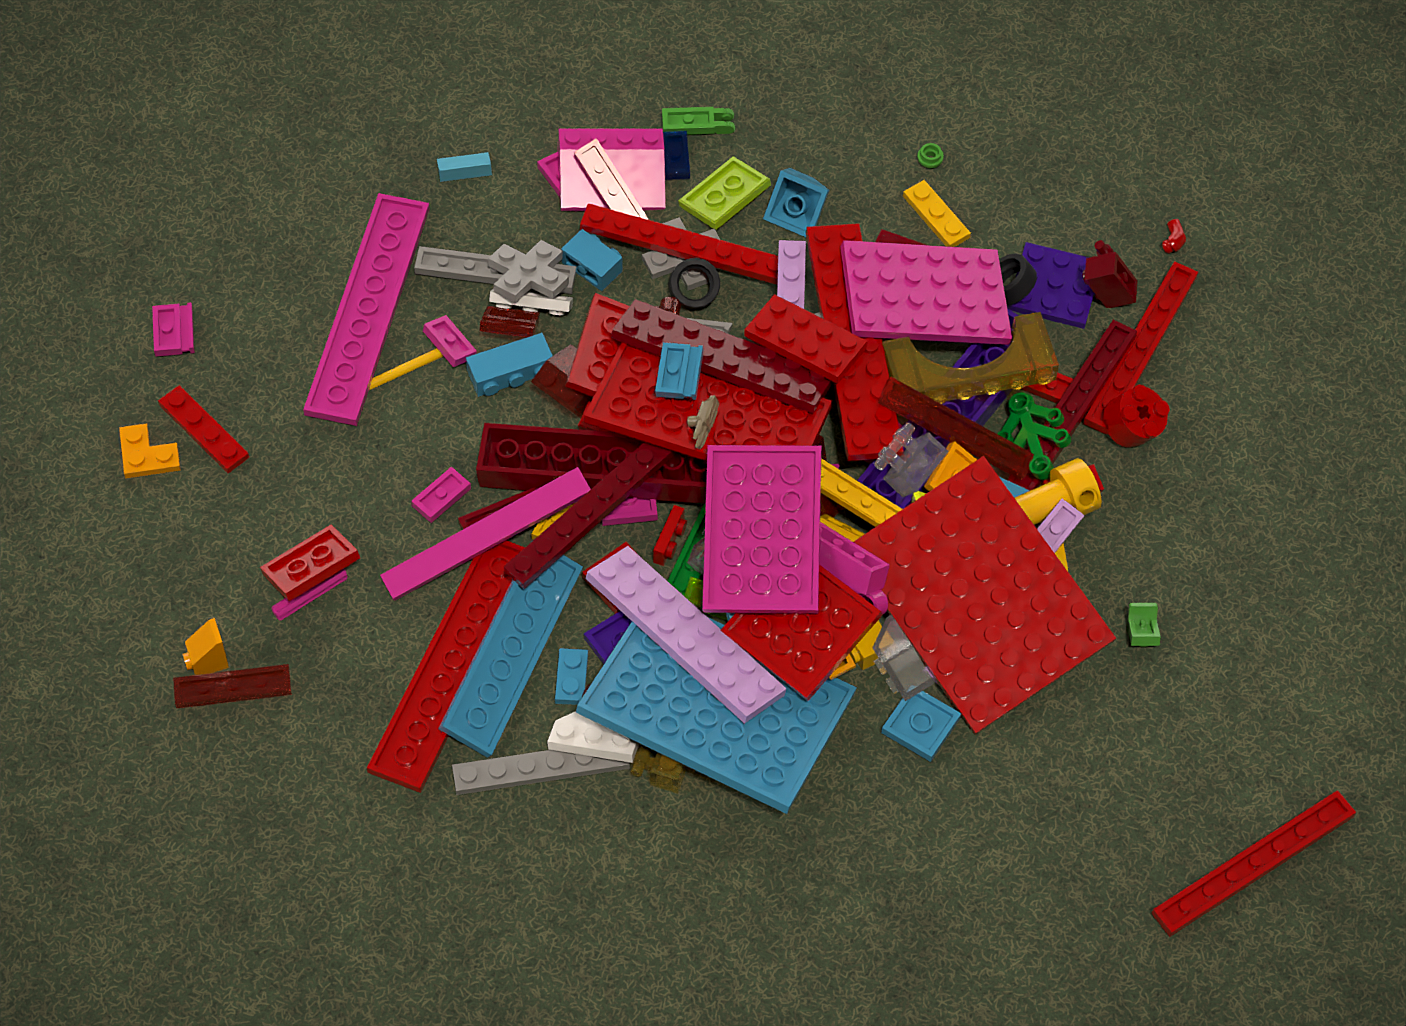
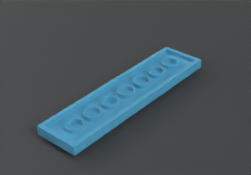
M562 555L525 589L512 580L438 728L439 730L487 758L492 755L583 566Z

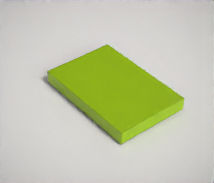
M733 156L678 200L679 206L717 230L771 186V182L768 177Z

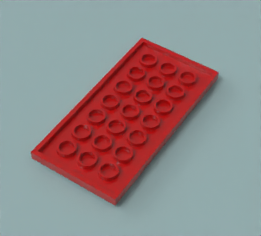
M622 342L584 415V422L707 461L708 445L814 446L830 412L832 401L822 398L815 412L810 413L704 372H700L696 400H693L691 397H684V399L656 397L655 389L661 356ZM715 395L719 401L718 413L704 446L699 449L695 447L697 439H693L696 427H689L687 419L689 416H697L702 401Z

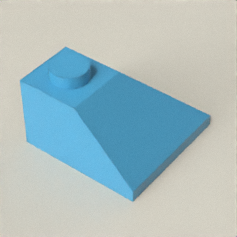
M787 168L781 170L763 219L806 237V228L817 225L829 189L813 177L794 169Z

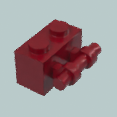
M1102 240L1097 241L1094 245L1097 250V256L1086 258L1085 270H1083L1085 284L1089 285L1096 298L1106 308L1136 303L1138 280L1109 244H1105Z

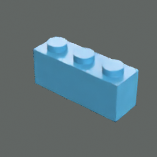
M543 333L466 357L467 372L478 397L493 395L500 389L509 386L518 387L525 381L534 378L542 379L554 372V358Z

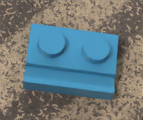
M663 342L655 389L656 397L680 399L691 397L693 400H696L704 352L703 345L691 347L690 344Z

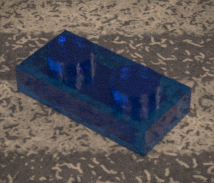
M687 131L663 132L665 180L690 179Z

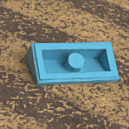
M488 152L437 159L440 182L492 175Z

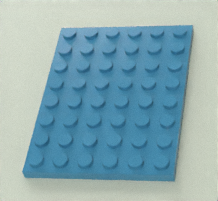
M709 618V619H710L715 625H717L720 629H722V628L725 626V625H723V624H721V623H719V622H717V621H715V620ZM632 621L580 700L576 713L787 814L855 695L857 687L838 678L833 680L828 678L811 699L807 701L767 670L787 688L785 696L744 724Z

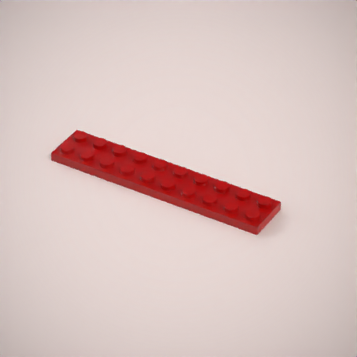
M843 224L807 227L806 239L821 318L852 333L841 244L843 240L863 242L860 225ZM860 337L867 341L866 350L838 384L833 382L847 461L902 457L904 450L882 338Z
M505 540L473 558L367 766L368 773L421 793L449 737L448 734L438 728L513 580L505 573L504 566L525 547Z

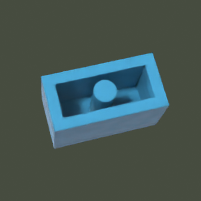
M583 229L561 248L563 251L562 263L564 265L576 266V273L601 291L623 271L620 253L614 248L607 247L596 235L589 234Z

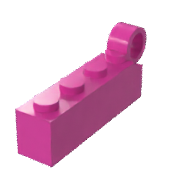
M820 522L819 564L868 602L870 598L873 605L883 615L888 609V600L880 589L884 588L890 565Z

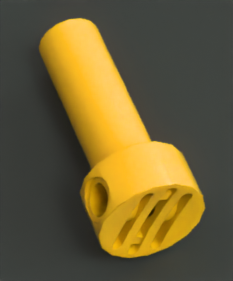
M1079 458L1053 468L1050 471L1051 482L1014 497L1034 525L1043 522L1061 499H1064L1083 515L1098 510L1102 504L1100 490L1094 475L1087 464Z

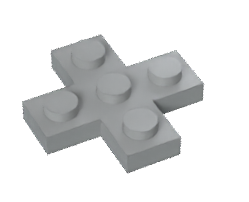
M680 217L662 223L686 230ZM715 229L700 233L701 235L720 240ZM654 250L642 254V260L652 279L672 273L679 263L686 260ZM696 268L688 269L680 276L687 291L710 283L707 274Z
M542 240L527 254H523L503 244L488 258V266L504 274L494 283V292L514 303L531 288L554 299L569 284V276L553 269L563 259V251Z

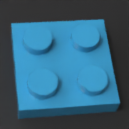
M912 685L882 727L881 733L931 762L960 720L961 713Z

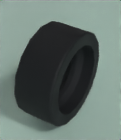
M1017 253L1008 254L999 259L1003 283L1011 275L1019 272L1010 284L1004 286L1007 305H1013L1024 299L1034 288L1037 280L1036 270L1023 255Z
M690 258L679 263L670 274L668 283L673 300L681 307L690 310L703 309L711 304L718 295L721 284L719 273L715 267L707 260L700 258ZM693 268L705 272L710 281L708 293L701 299L696 300L684 296L679 288L680 276L686 270Z

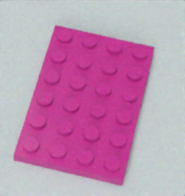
M843 240L841 255L852 334L858 337L1010 344L1012 335L998 250Z
M708 445L703 612L818 613L821 446Z

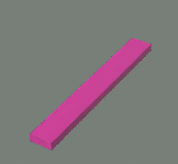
M577 467L380 576L395 601L577 502L591 489Z

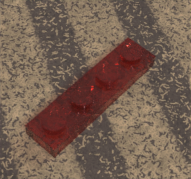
M289 664L173 678L176 708L292 695Z

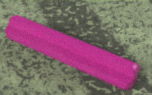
M343 568L291 601L284 598L272 606L274 616L278 620H283L348 578L347 572Z

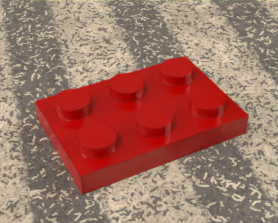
M329 525L261 566L260 569L264 577L288 601H291L343 568L348 567L360 559L358 550L338 530Z

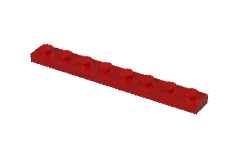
M588 203L580 223V230L583 229L589 233L683 259H704L715 268L778 284V256L590 203Z
M1174 261L1135 329L1137 330V337L1095 399L1084 418L1083 424L1108 435L1107 421H1104L1103 417L1106 405L1113 398L1137 385L1197 279L1198 271Z
M1338 790L1154 908L1152 911L1153 917L1168 936L1171 937L1354 818L1356 811Z

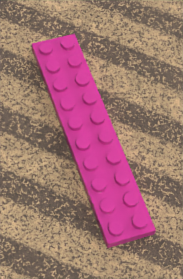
M378 193L303 409L305 416L357 426L430 210L429 203Z

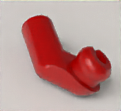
M1173 219L1167 223L1171 235L1162 242V247L1168 254L1174 250L1177 252L1186 242V236L1179 219Z

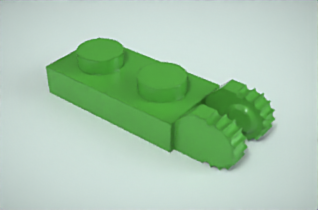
M662 108L663 135L731 134L735 130L734 123L730 122V120L734 119V112L730 108Z

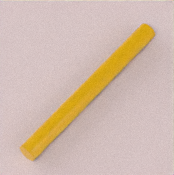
M436 348L386 371L372 379L369 390L443 357V354Z

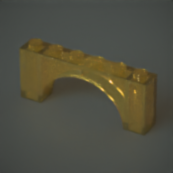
M1041 312L1015 316L1012 326L1013 341L1009 348L997 359L977 367L952 368L934 363L916 350L909 337L883 341L882 345L897 410H913L929 404L940 405L950 400H966L976 395H991L1002 390H1017L1028 385H1043L1056 380L1059 364Z

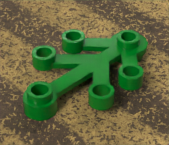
M1024 392L1016 393L1009 400L1008 408L1011 415L1003 429L995 437L996 442L1001 448L1010 447L1009 451L1002 456V461L1008 469H1015L1021 460L1019 454L1028 441L1033 456L1029 468L1035 478L1046 480L1050 478V471L1054 466L1049 457L1044 455L1038 436L1053 440L1059 448L1067 447L1071 443V436L1065 429L1057 430L1034 423L1031 415L1045 418L1050 426L1058 427L1064 422V416L1058 408L1049 409L1036 405L1031 395ZM1021 420L1022 428L1014 440L1012 433Z

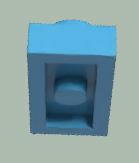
M559 649L555 704L578 705L584 696L588 650Z

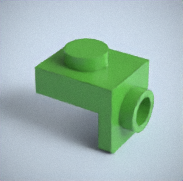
M1157 603L1129 604L1127 629L1131 646H1160L1161 636L1157 623Z

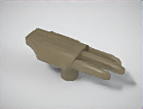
M715 395L702 401L697 416H689L687 419L689 427H696L693 439H697L695 447L699 449L704 446L718 413L719 401Z

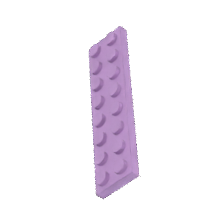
M629 546L587 571L586 580L744 724L785 696L786 687L737 643L721 632L717 625Z

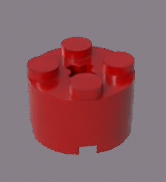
M1139 384L1110 400L1104 409L1103 417L1104 421H1107L1109 436L1117 444L1131 448L1132 446L1143 445L1160 435L1167 425L1170 409L1168 403L1162 400L1155 391Z

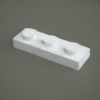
M493 288L490 291L489 302L496 303V307L512 308V305L523 306L522 310L538 312V309L541 308L549 309V313L553 315H565V312H569L572 309L573 297L556 296L554 299H551L541 293L527 292L514 303L495 293Z

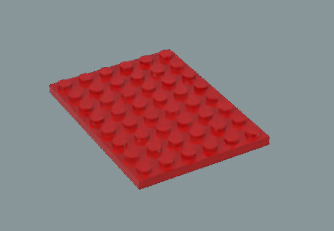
M984 456L854 541L855 544L890 565L884 588L880 589L888 600L887 612L975 735L1116 640L1115 635Z

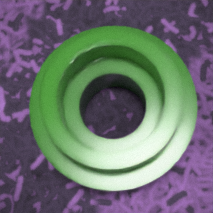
M927 143L920 148L917 158L922 166L935 168L942 163L944 155L938 145Z

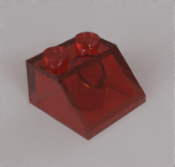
M570 344L547 359L531 383L581 418L588 402H591L593 397L565 386L577 349Z

